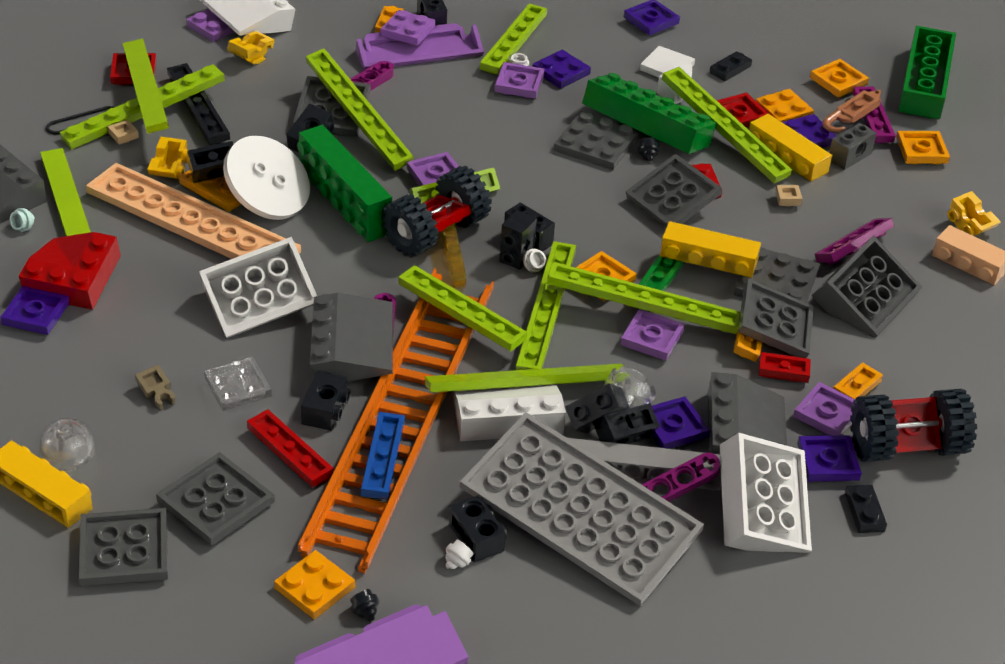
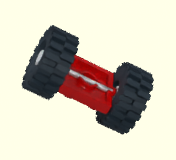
M458 166L439 177L436 182L438 185L435 186V190L439 193L433 198L421 203L420 198H414V195L407 194L387 204L382 211L384 213L382 220L385 221L382 225L387 230L386 236L391 238L390 243L392 246L396 245V250L402 251L405 257L409 255V258H413L434 247L439 238L436 234L444 231L446 227L453 223H456L458 227L466 228L489 215L488 212L492 208L489 206L492 204V200L488 198L490 192L484 187L486 186L485 181L481 182V176L478 173L474 174L472 168L468 169V166Z
M961 388L935 390L930 397L889 400V397L885 394L856 397L853 401L854 406L851 407L852 415H850V421L852 426H850V431L853 433L851 438L852 443H855V452L858 451V458L863 462L893 459V454L927 450H935L939 455L970 453L972 451L971 448H974L975 445L973 440H976L977 437L975 430H977L975 418L977 417L976 412H973L974 404L970 402V395L966 394L967 391Z

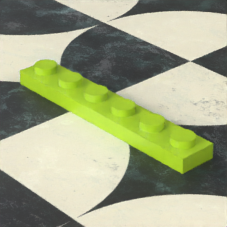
M529 3L481 60L480 70L499 75L503 63H509L511 56L517 53L547 16V8Z
M415 265L398 277L399 285L510 352L527 339V331Z

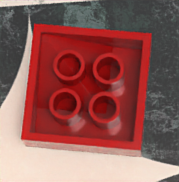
M89 232L53 238L28 258L18 276L21 286L69 296V305L93 310L121 257L117 237Z

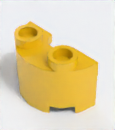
M254 31L246 34L242 41L240 38L228 41L227 50L252 64H260L266 59L263 56L267 53L268 49L273 48L275 39Z
M160 136L156 146L155 158L151 159L147 169L148 173L160 177L179 179V176L185 173V163H188L187 140Z
M973 191L953 198L950 209L947 212L949 220L954 222L959 230L972 236L997 227L1001 223L991 211L986 213L982 209V201Z

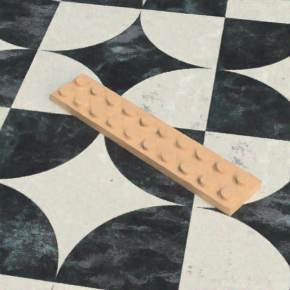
M118 163L112 165L86 185V192L230 259L286 239ZM295 243L298 253L300 254L301 245Z

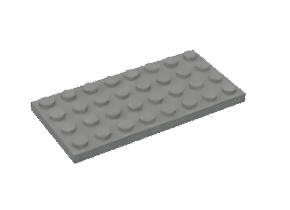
M527 412L516 421L460 481L461 489L473 497L480 496L484 503L490 505L494 511L639 606L644 603L703 531L704 524Z

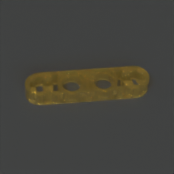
M455 223L442 231V240L453 288L466 287V272Z

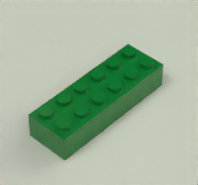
M916 25L898 109L899 112H904L908 115L925 116L929 119L941 118L946 99L956 33Z
M609 73L608 75L588 80L582 104L687 154L710 147L717 125L716 122L710 120L709 116L692 112L690 107L679 106L674 103V100L660 97L653 90L642 89L638 87L636 82L625 81L621 79L620 75L615 73Z
M324 125L299 132V142L297 143L299 157L312 185H315L321 191L323 197L332 203L334 209L338 210L344 216L346 222H349L355 228L357 234L361 235L367 242L386 236L387 230L382 225L385 222L382 220V215L384 214L382 211L387 204L392 202V196Z

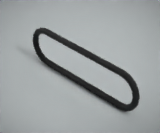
M105 106L49 122L46 125V130L51 134H60L63 130L53 131L49 127L55 123L115 107Z

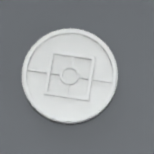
M248 136L238 140L227 152L223 166L225 180L234 197L245 208L264 218L282 220L294 216L304 207L310 194L309 178L301 161L286 146L271 138Z

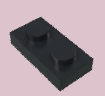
M736 51L711 65L710 73L723 81H727L750 68L752 59Z
M873 485L846 486L845 496L858 532H885L887 523Z

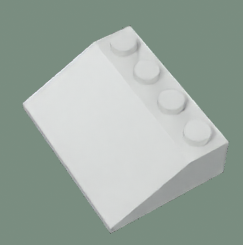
M200 0L239 36L254 31L262 34L291 31L295 8L287 0Z
M292 237L199 271L206 295L226 338L313 306L314 297L317 296Z
M556 384L452 391L460 441L500 439L525 412L564 435L566 411L562 394Z
M737 433L721 443L720 463L724 545L745 551L811 552L805 451L742 433Z

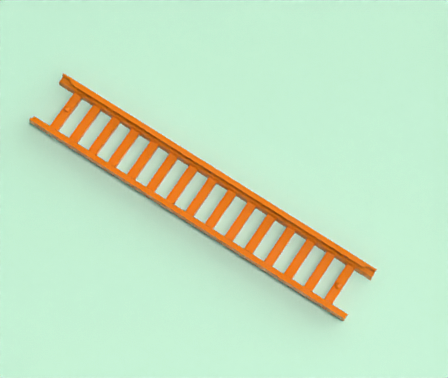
M434 268L431 275L442 281V275L436 273L437 269ZM494 281L490 285L485 286L480 298L468 297L486 307L494 289ZM421 297L393 351V374L380 377L298 543V552H301L302 558L311 553L315 543L362 554L363 557L358 566V572L365 573L369 568L447 392L432 394L394 385L393 382L397 378L425 385V376H435L401 368L403 362L445 371V375L456 374L475 331L469 326L463 329L424 320L427 314L460 322ZM418 330L435 334H444L461 341L457 345L416 334ZM411 346L453 355L454 357L452 361L410 352L409 349ZM387 395L402 399L407 398L431 405L428 412L386 402L385 399ZM379 412L405 415L407 419L423 423L421 429L404 425L402 437L415 440L413 447L402 444L399 446L397 456L407 458L405 465L397 463L395 465L393 476L399 478L396 484L391 483L390 498L387 503L340 492L344 484L357 488L362 487L364 476L350 473L353 466L366 469L368 456L360 455L359 452L361 448H371L373 437H369L368 434L370 430L375 431L376 417ZM336 503L351 508H360L367 512L379 514L381 517L379 522H374L331 510ZM325 523L372 534L370 542H365L325 532L322 529Z

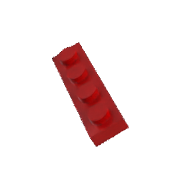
M269 409L247 420V429L312 488L332 477L334 468Z

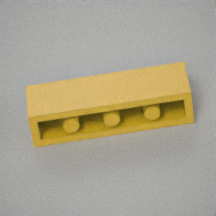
M766 114L750 122L749 131L793 171L808 181L812 182L829 172L832 154L775 117Z
M669 221L662 238L660 256L752 278L758 262L761 242Z
M12 440L0 448V484L67 528H70L80 520L81 514H87L93 509L91 491L85 484L73 480L65 471H59L51 466L46 459H40L31 453L27 447L20 446Z

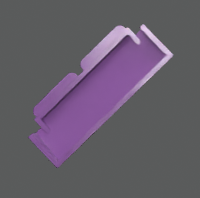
M456 23L435 25L433 30L418 46L381 36V32L367 34L363 44L361 39H357L355 48L363 70L380 61H388L394 66L480 56L484 53L476 24L472 25L470 34L465 35L463 26H459Z
M412 605L366 625L361 634L354 635L348 633L296 656L294 664L468 663V655L446 611L432 616L427 605L423 607L421 605Z

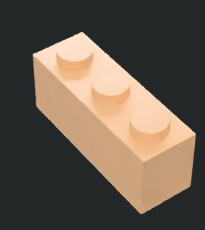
M951 225L937 237L932 254L933 257L992 285H995L1005 274V250Z

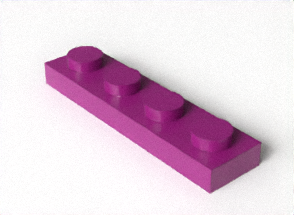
M874 86L854 87L852 94L856 96L863 90L867 92L876 90ZM880 101L879 107L862 118L865 125L877 133L874 143H894L896 135Z
M876 218L816 252V261L827 262L828 265L839 263L842 257L853 254L857 248L873 235L876 238L886 235V231L894 227L892 218Z

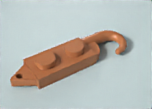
M863 90L837 107L836 111L823 120L822 125L824 129L832 133L844 131L846 129L844 126L833 127L830 124L836 120L853 124L880 106L881 90L870 92Z

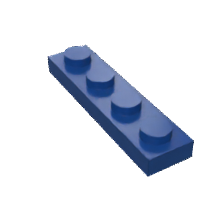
M379 412L361 487V496L388 500L404 428L405 415Z

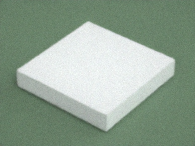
M658 46L640 64V71L659 78L664 72L676 67H681L688 63L694 66L695 58Z

